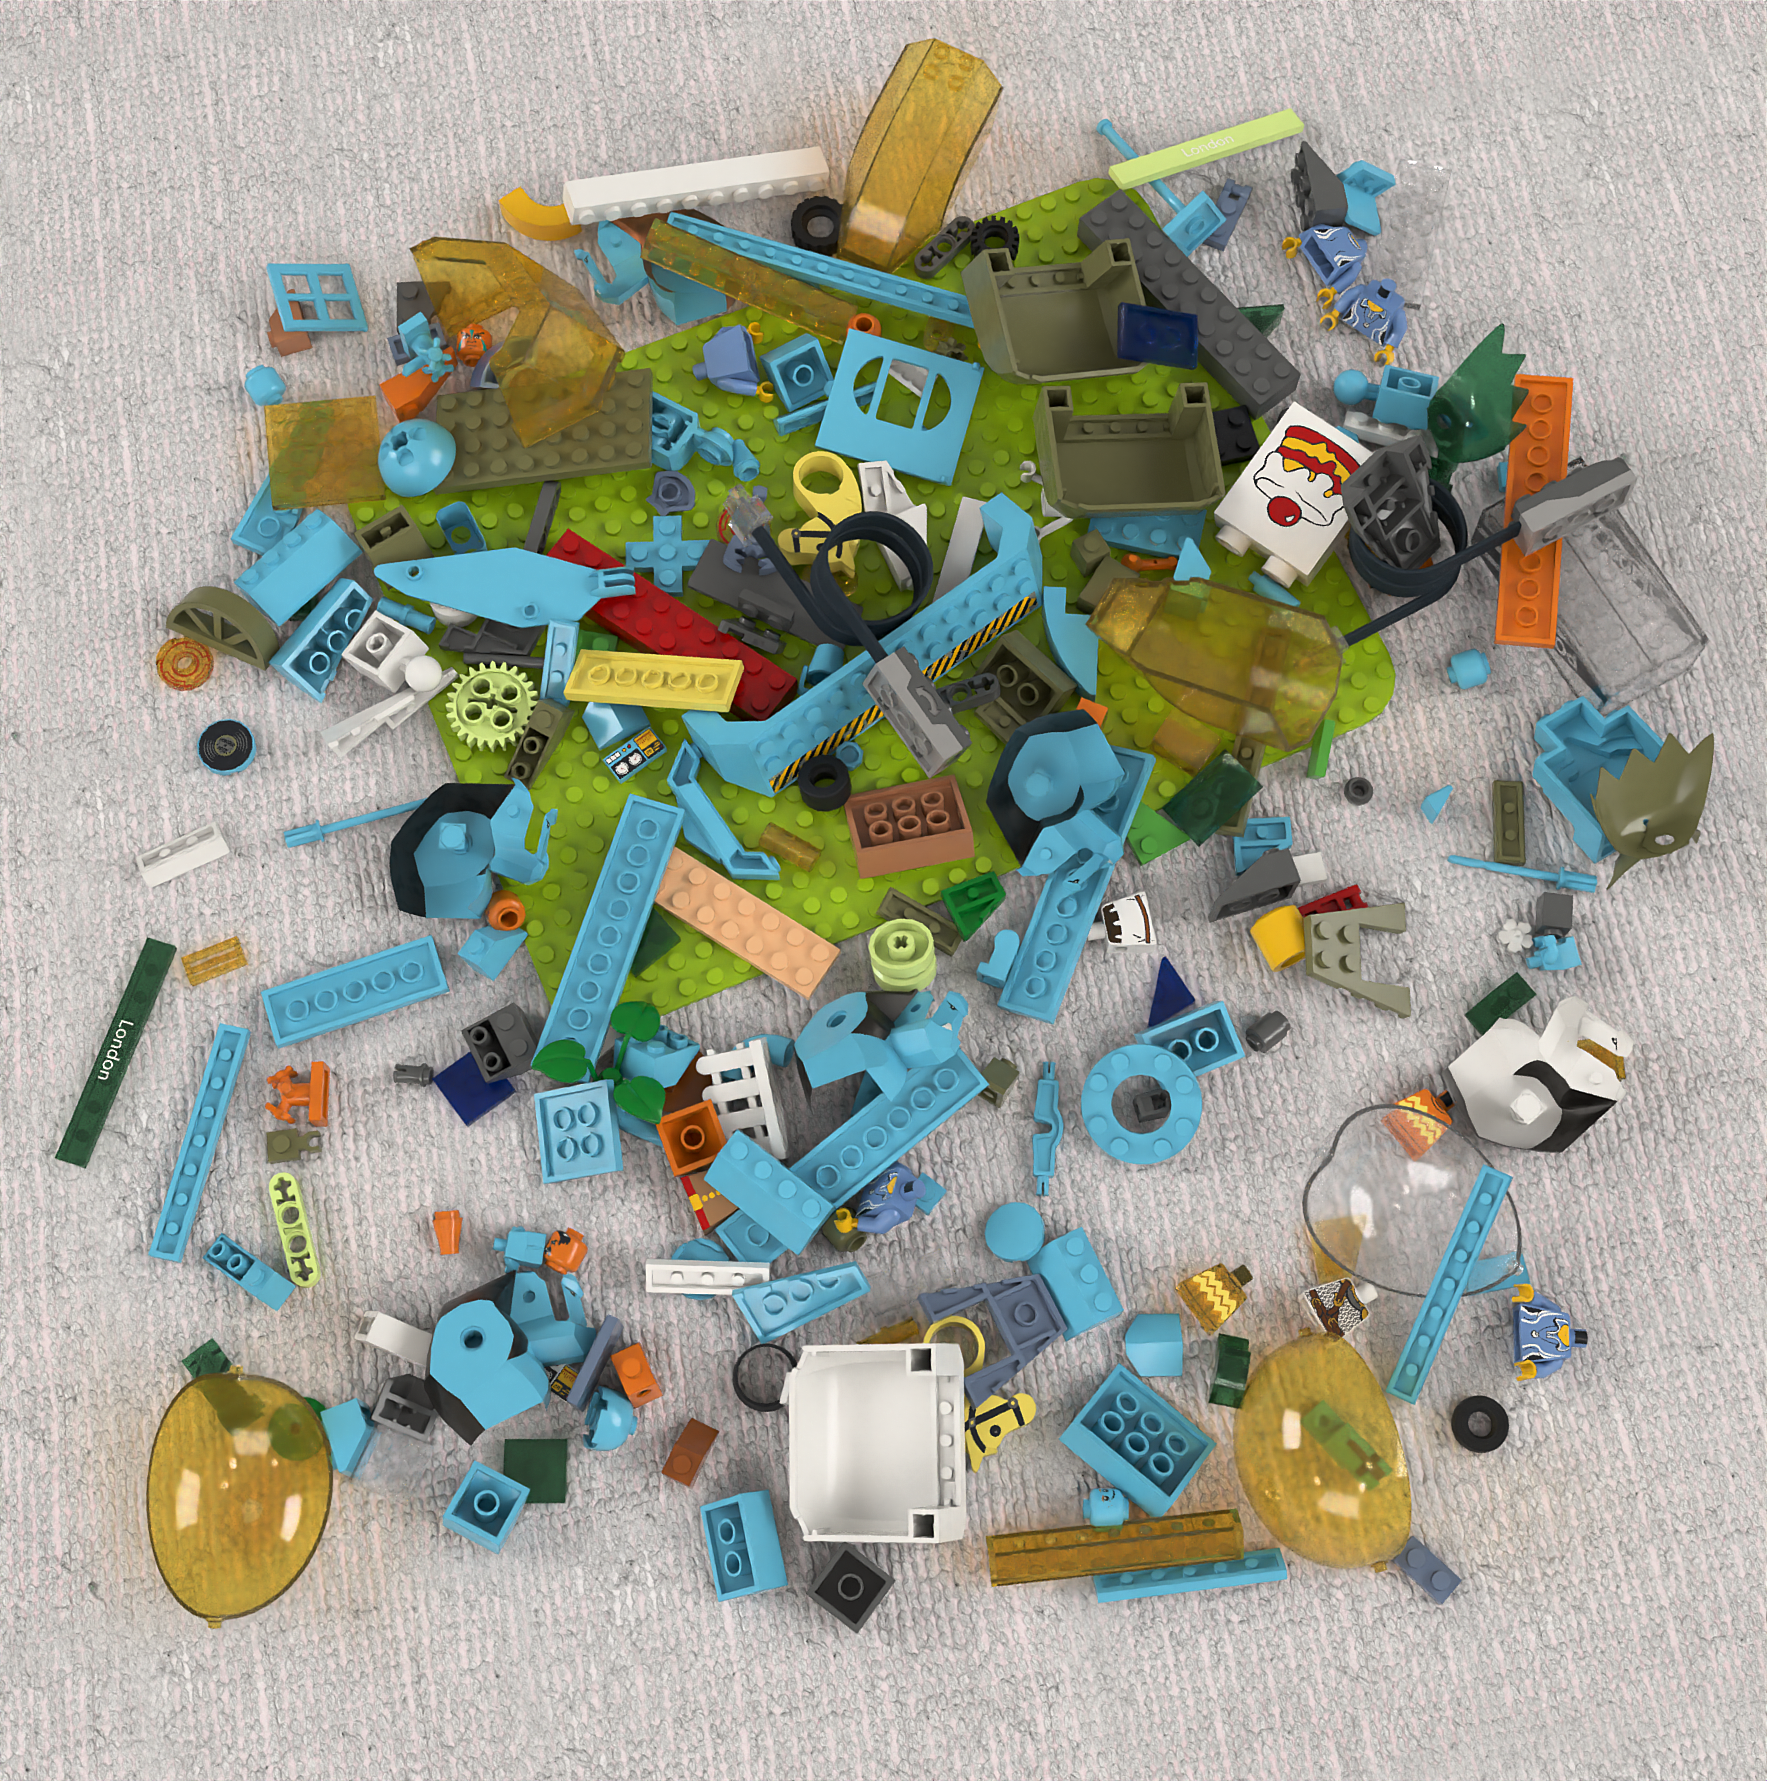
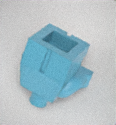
M1554 935L1532 938L1533 945L1538 950L1534 951L1535 956L1526 958L1529 969L1539 967V971L1565 970L1582 965L1573 936L1557 939L1558 943H1556Z
M513 1226L506 1239L495 1238L493 1250L504 1252L503 1259L506 1266L504 1272L517 1271L519 1265L538 1269L542 1265L547 1234L525 1231L523 1226Z

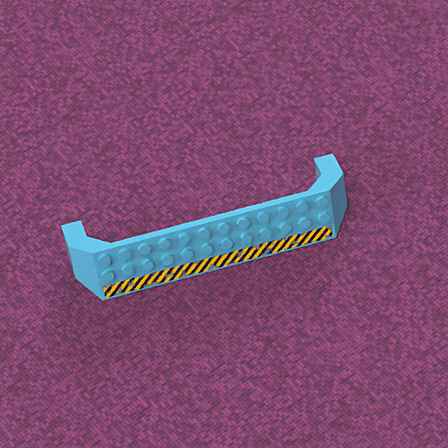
M1002 492L979 508L990 547L998 553L997 558L878 641L888 656L904 646L908 653H912L916 657L919 668L925 677H929L933 682L1042 606V554L1032 517ZM865 650L766 721L726 722L716 711L689 710L681 717L702 757L725 781L772 798L798 779L799 770L806 761L819 755L834 754L838 746L845 741L851 742L883 719L885 715L862 684L876 664L868 651Z

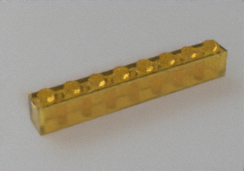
M657 218L652 223L640 258L840 345H843L846 338V330L851 327L858 306Z
M1237 1508L1126 1520L1121 1525L1094 1526L1090 1524L986 1536V1548L991 1587L1241 1560L1244 1559V1536Z

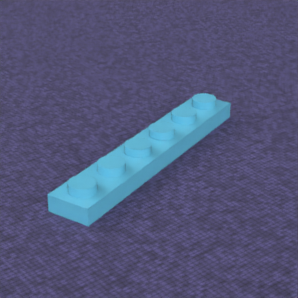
M1280 1548L1092 1571L1098 1603L1287 1579V1568Z

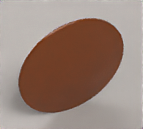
M698 1051L676 1085L664 1088L665 1103L663 1111L674 1113L704 1101L702 1093L706 1087L712 1085L713 1080L711 1074L703 1075L696 1069L698 1059L704 1056L700 1051Z

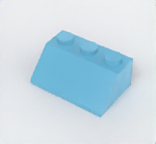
M1213 1001L1134 1034L1138 1044L1158 1045L1180 1056L1189 1065L1196 1077L1245 1057L1224 1001ZM1157 1080L1162 1090H1166L1163 1083Z
M1082 1227L1051 1241L1040 1248L1038 1253L1029 1260H1026L1032 1275L1040 1274L1068 1328L1062 1334L1065 1341L1120 1316L1124 1311Z
M769 1490L741 1493L700 1506L718 1602L766 1592L788 1585Z

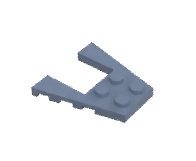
M1040 1274L1004 1279L1001 1282L989 1284H974L971 1287L959 1289H944L940 1292L928 1294L926 1292L919 1294L917 1297L930 1325L984 1301L1011 1356L964 1378V1393L973 1410L978 1408L1068 1329Z

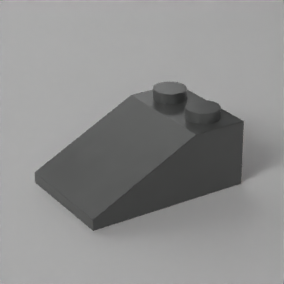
M1272 848L1262 853V856L1215 900L1208 916L1209 923L1292 898L1301 879L1289 848L1283 850Z

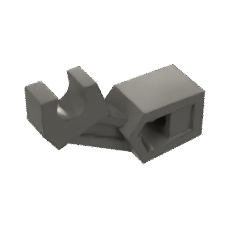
M1162 1088L1136 1095L1132 1102L1139 1123L1166 1118L1172 1106L1169 1092L1162 1090ZM1161 1099L1164 1101V1107L1155 1110L1152 1100L1157 1101Z

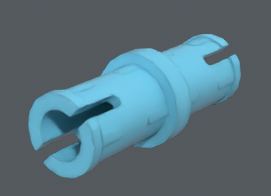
M385 596L378 603L377 611L399 621V624L405 627L407 625L428 635L431 634L435 627V617H430L414 610L412 605L407 604L404 606Z

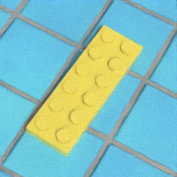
M581 649L563 693L566 700L729 712L744 666L742 660Z

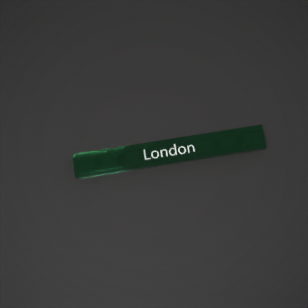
M147 937L55 1159L86 1169L175 956L176 946Z

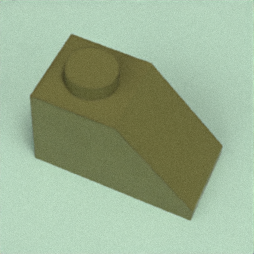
M994 1057L981 1073L990 1085L977 1096L1001 1109L1019 1078L1020 1072L1016 1070L1017 1066L1007 1059L1001 1058V1060H998Z

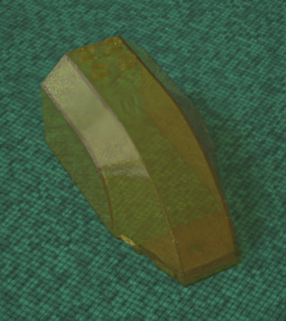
M936 38L905 45L865 121L848 166L843 191L836 253L837 259L892 274L908 260V257L916 249L919 250L926 240L941 230L992 131L1004 89L984 60Z
M1165 577L1163 581H1149L1148 578H1113L1085 624L1091 632L1127 663L1160 696L1180 711L1207 725L1285 752H1290L1310 742L1337 695L1343 654L1324 615L1204 578L1190 577L1189 580L1175 581L1173 577Z

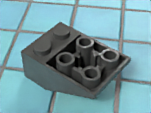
M1302 141L1299 153L1295 154V168L1291 169L1290 174L1291 183L1296 185L1297 189L1295 194L1296 206L1301 208L1302 212L1300 216L1301 230L1306 231L1318 224L1342 227L1348 210L1344 184L1306 141Z

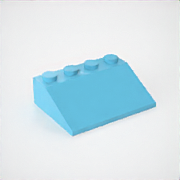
M1120 1363L1059 1438L1063 1444L1119 1489L1156 1522L1173 1505L1217 1444Z

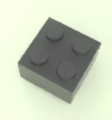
M843 1542L806 1592V1595L858 1634L896 1580L849 1543Z

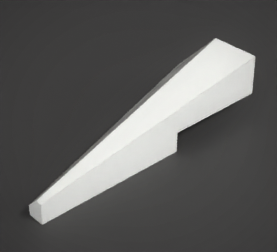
M451 667L442 672L441 682L434 690L419 692L410 687L319 733L327 745L339 757H342L385 722L392 730L456 680L459 675Z

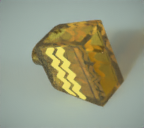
M1219 1263L1180 1282L1175 1287V1290L1210 1337L1245 1302L1247 1296L1241 1288L1252 1281L1253 1276L1243 1264L1230 1273L1224 1264Z

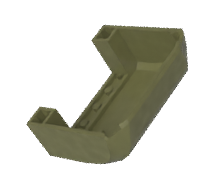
M1129 238L1105 240L1079 263L1013 268L1009 248L985 249L961 271L973 325L984 359L989 367L1007 382L1016 385L1041 384L1136 374L1159 356Z
M1207 382L1180 383L1168 413L1072 416L1073 403L1070 386H1042L1033 415L1041 477L1048 504L1064 517L1080 519L1197 515L1225 496L1226 492Z

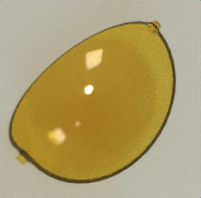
M1310 1327L1298 1330L1300 1336L1297 1339L1279 1346L1261 1360L1251 1372L1241 1390L1233 1422V1451L1243 1491L1252 1509L1267 1530L1281 1544L1303 1559L1336 1569H1358L1371 1566V1568L1374 1567L1375 1573L1388 1570L1386 1563L1397 1558L1406 1546L1411 1526L1409 1475L1393 1415L1373 1373L1350 1343L1330 1331L1314 1333L1311 1332Z
M230 1365V1369L227 1372L201 1375L188 1382L173 1398L164 1413L155 1435L149 1460L146 1487L147 1523L154 1558L164 1583L176 1601L191 1614L205 1619L208 1622V1628H221L223 1621L253 1614L277 1600L303 1573L323 1536L330 1512L333 1492V1467L330 1447L324 1428L315 1411L305 1398L290 1386L267 1376L243 1372L242 1365Z

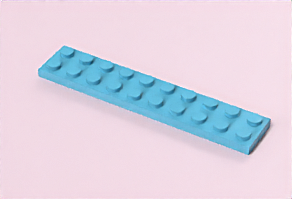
M1110 745L1125 775L1114 795L1092 809V811L1122 837V843L1124 844L1156 758L1152 754ZM1085 847L1081 848L1048 875L997 1004L1000 1009L1054 1024L1115 865L1100 868L1080 885V891L1069 897L1065 896L1061 890L1063 881L1093 857V851Z
M629 794L532 1062L539 1051L548 1044L557 1040H572L584 1046L586 1051L584 1058L590 1059L595 1069L611 1025V1013L619 1003L686 815L684 809ZM588 1067L585 1076L577 1082L582 1084L590 1083L592 1076Z
M958 1047L956 1054L941 1064L910 1069L906 1074L903 1087L891 1102L882 1092L789 1169L837 1207L834 1210L836 1211L990 1084L961 1048ZM741 1209L714 1229L739 1262L771 1264L789 1249Z

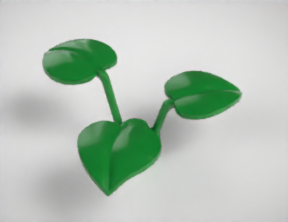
M630 1001L619 1004L613 1009L610 1017L611 1026L615 1031L625 1034L615 1068H606L599 1076H597L591 1060L584 1058L586 1052L584 1046L576 1041H554L541 1049L534 1058L531 1067L533 1070L540 1071L559 1082L573 1083L579 1081L585 1076L587 1067L592 1076V1082L605 1079L614 1080L613 1097L621 1109L642 1120L660 1124L665 1103V1090L657 1080L647 1076H636L630 1082L627 1079L623 1080L620 1074L621 1064L630 1037L632 1036L640 1042H647L659 1030L660 1015L652 1004L644 1001Z

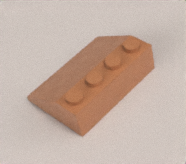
M955 774L851 794L843 805L860 879L975 857L973 831Z

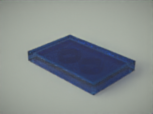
M1121 302L1118 305L1117 358L1194 370L1197 368L1198 315Z

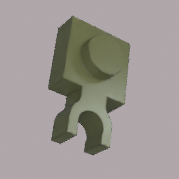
M297 1128L266 1132L268 1162L270 1164L301 1160V1151H308L310 1153L322 1152V1148L319 1145L313 1147L309 1145L312 1138L321 1137L318 1130L307 1132L301 1137Z

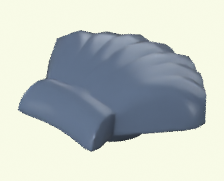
M660 471L655 475L652 495L645 500L653 505L661 516H667L670 512L692 510L695 506V489L686 476L678 471Z

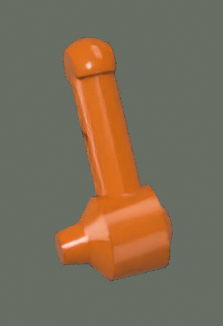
M1129 553L1123 556L1121 564L1137 573L1146 570L1169 569L1172 571L1176 569L1178 559L1172 556L1159 559H1141L1138 555Z

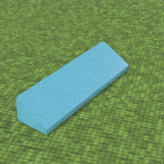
M871 382L853 389L858 407L871 403L877 382ZM828 399L774 418L773 423L779 436L821 422Z

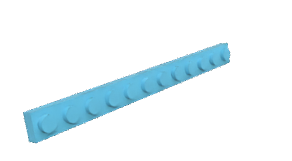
M670 212L662 232L663 240L974 328L967 296L675 212Z

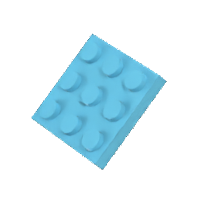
M605 1079L534 1094L543 1184L624 1171L617 1107L613 1097L614 1080Z

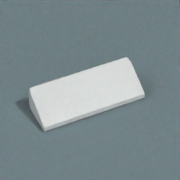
M215 821L137 856L136 860L141 876L148 887L153 888L226 855L230 850L218 822Z

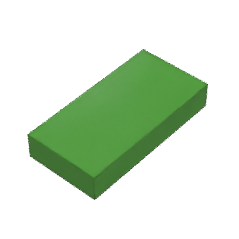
M1324 719L1316 724L1306 778L1316 780L1326 775L1335 729V721Z

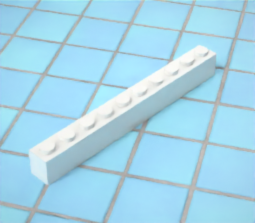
M820 146L565 181L562 200L571 225H587L592 222L614 221L619 218L641 217L647 214L668 213L681 209L691 210L696 207L717 206L723 203L744 202L750 199H767L771 196L793 195L806 191L815 192L825 189L830 171Z

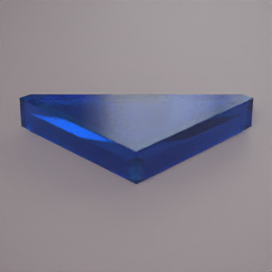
M1166 956L1160 962L1147 1028L1167 1021L1196 1002Z

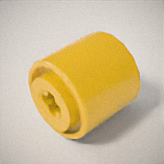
M1295 905L1277 907L1261 916L1251 927L1250 934L1273 972L1289 968L1305 959L1304 919Z

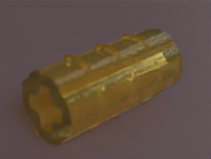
M772 822L767 825L759 840L760 846L809 873L816 865L822 852L821 849L813 846L810 842L804 841L797 837V835L786 831Z

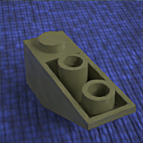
M551 698L538 700L504 777L514 782L512 778L518 779L527 790H530L564 737L575 711Z

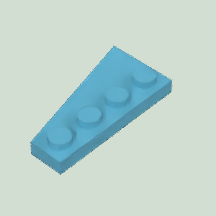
M853 1261L735 1289L732 1291V1296L761 1344H765L870 1292L871 1286L857 1262Z

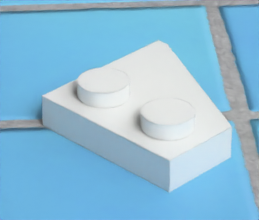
M887 460L858 464L863 512L878 511L896 515L916 507L906 494L902 483L895 477L894 471Z

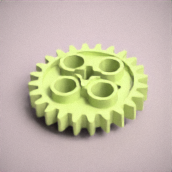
M494 661L491 662L489 669H486L484 664L480 663V671L477 672L472 667H469V677L460 674L462 683H452L456 693H447L451 702L445 704V707L451 713L446 716L448 721L452 723L451 728L453 732H458L457 735L460 741L467 738V744L470 748L477 742L480 751H483L486 745H489L491 752L495 751L496 745H500L503 751H506V743L509 741L516 747L517 741L515 738L518 736L522 737L537 704L536 700L539 699L537 691H533L535 688L533 681L527 682L528 677L525 672L518 676L519 671L516 666L508 671L506 662L501 665L500 669L496 667ZM480 688H490L485 694L477 693ZM508 694H517L513 700L508 701L504 699ZM474 713L482 714L477 720L469 719ZM502 719L509 720L505 726H496L497 722Z

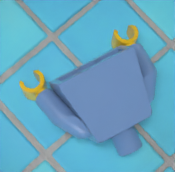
M752 322L747 329L741 325L722 327L702 347L705 361L693 365V373L696 379L700 381L709 378L720 390L748 396L758 394L762 402H771L774 395L767 394L764 390L772 391L773 384L765 381L760 386H757L760 378L753 344H759L763 341L764 333L760 332V324Z

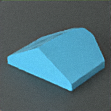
M589 702L582 716L599 751L651 726L642 707L638 705Z
M1179 1313L1137 1314L1125 1334L1126 1355L1140 1377L1182 1376L1183 1339Z

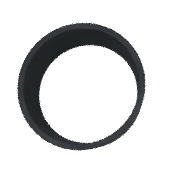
M770 1343L758 1344L747 1349L738 1358L733 1370V1387L738 1398L749 1408L760 1412H772L786 1405L780 1404V1399L772 1403H758L749 1399L742 1392L737 1377L742 1359L756 1348L772 1347L787 1356L792 1368L797 1367L798 1364L792 1354L783 1347Z

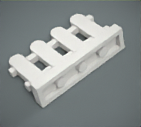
M767 1038L754 1039L749 1042V1047H745V1042L737 1043L736 1050L717 1054L715 1048L707 1049V1056L698 1059L696 1069L700 1074L712 1075L714 1085L706 1087L702 1097L704 1101L711 1099L713 1104L718 1103L720 1114L717 1117L726 1141L728 1142L734 1130L754 1127L756 1138L751 1139L767 1152L773 1154L777 1160L785 1159L791 1155ZM751 1065H754L755 1077L751 1075ZM741 1068L743 1079L722 1083L720 1072ZM756 1095H760L762 1106H758ZM747 1097L748 1109L728 1111L727 1101ZM764 1124L767 1125L768 1135L766 1136L762 1126Z

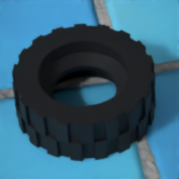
M813 196V198H807L804 202L799 203L796 210L793 211L791 218V233L795 246L828 257L841 252V249L845 248L850 237V219L845 206L842 203H838V200L829 198V196ZM815 217L829 218L834 225L833 231L826 237H814L807 229L809 221Z

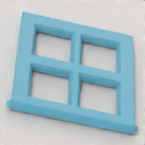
M267 264L266 269L284 332L368 331V325L349 264ZM281 275L306 276L310 293H286ZM318 276H342L347 294H323ZM289 301H313L318 319L294 320ZM325 301H349L354 319H330Z

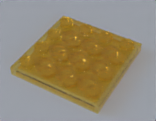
M376 396L264 406L271 501L274 511L386 500L385 483L378 466V452L381 440Z

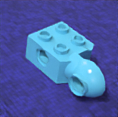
M653 391V464L667 471H678L689 462L695 451H697L703 459L711 464L732 465L734 454L731 445L734 440L729 433L718 427L712 428L711 431L702 429L697 413Z

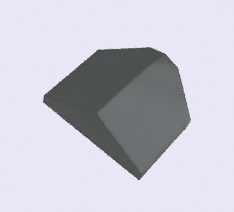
M405 1374L385 1380L369 1419L393 1432L426 1443L438 1413L424 1389V1380L411 1374Z

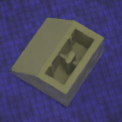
M403 505L353 533L360 549L374 569L380 564L435 558ZM419 571L414 572L412 576L419 573ZM382 581L388 590L393 588L386 582Z

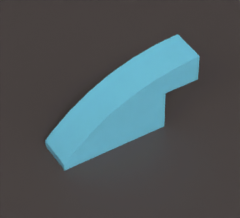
M1044 586L1042 593V618L1050 651L1057 666L1078 684L1075 692L1079 697L1095 702L1099 616L1065 614L1066 588Z

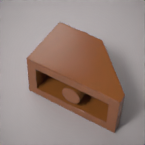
M691 1418L676 1441L661 1473L692 1489L720 1431Z

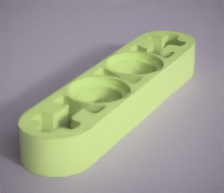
M285 1172L278 1173L270 1180L269 1192L290 1277L299 1287L311 1288L318 1283L321 1277V1270L300 1186L291 1174ZM285 1180L288 1184H291L287 1188L288 1197L291 1200L296 1198V1201H286L284 1194L277 1190V1188L281 1187V1181ZM289 1208H297L299 1211L298 1220L292 1224L285 1223L283 1220L284 1212ZM302 1236L306 1239L305 1249L299 1253L292 1252L290 1248L291 1241L295 1237ZM294 1259H304L305 1266L309 1270H313V1273L308 1275L309 1280L305 1281L302 1277H298V1274H301L303 1269L299 1261L294 1263Z

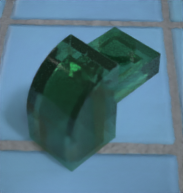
M1218 1334L1215 1365L1210 1378L1208 1403L1236 1409L1240 1408L1250 1365L1249 1339Z

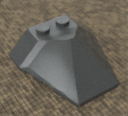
M1415 435L1376 450L1341 484L1343 507L1353 530L1383 562L1401 569H1419L1441 547L1437 512L1432 510L1431 496L1435 495L1434 485H1429L1428 469L1432 468L1431 458L1421 435Z

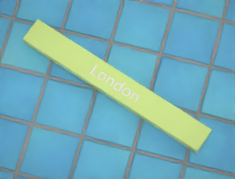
M1289 108L1110 166L1108 174L1119 189L1123 191L1303 132L1304 124L1294 111Z

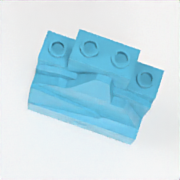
M1581 696L1574 701H1567L1558 711L1551 715L1546 714L1537 721L1534 740L1545 752L1536 758L1532 777L1543 788V793L1573 824L1575 831L1573 840L1596 864L1616 852L1601 829L1590 794H1592L1596 800L1600 768H1605L1619 780L1632 749H1637L1654 762L1664 742L1629 705L1619 711L1613 710L1604 718L1584 696ZM1644 819L1643 824L1647 827L1648 820Z

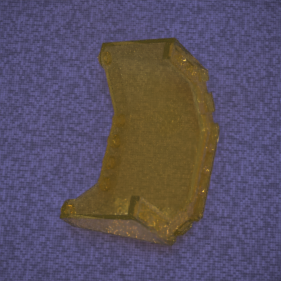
M432 237L409 248L437 318L449 337L458 334L461 329L467 328L469 324H478L511 307L518 309L519 314L501 350L490 358L489 366L496 377L513 423L510 424L512 430L524 449L600 411L603 404L602 397L605 391H609L616 376L615 369L618 363H622L625 351L578 288L505 242Z

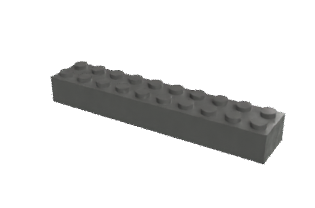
M1121 189L1079 218L1077 237L1092 252L1105 240L1130 239L1147 309L1240 406L1246 405L1248 414L1255 421L1296 390L1301 373Z

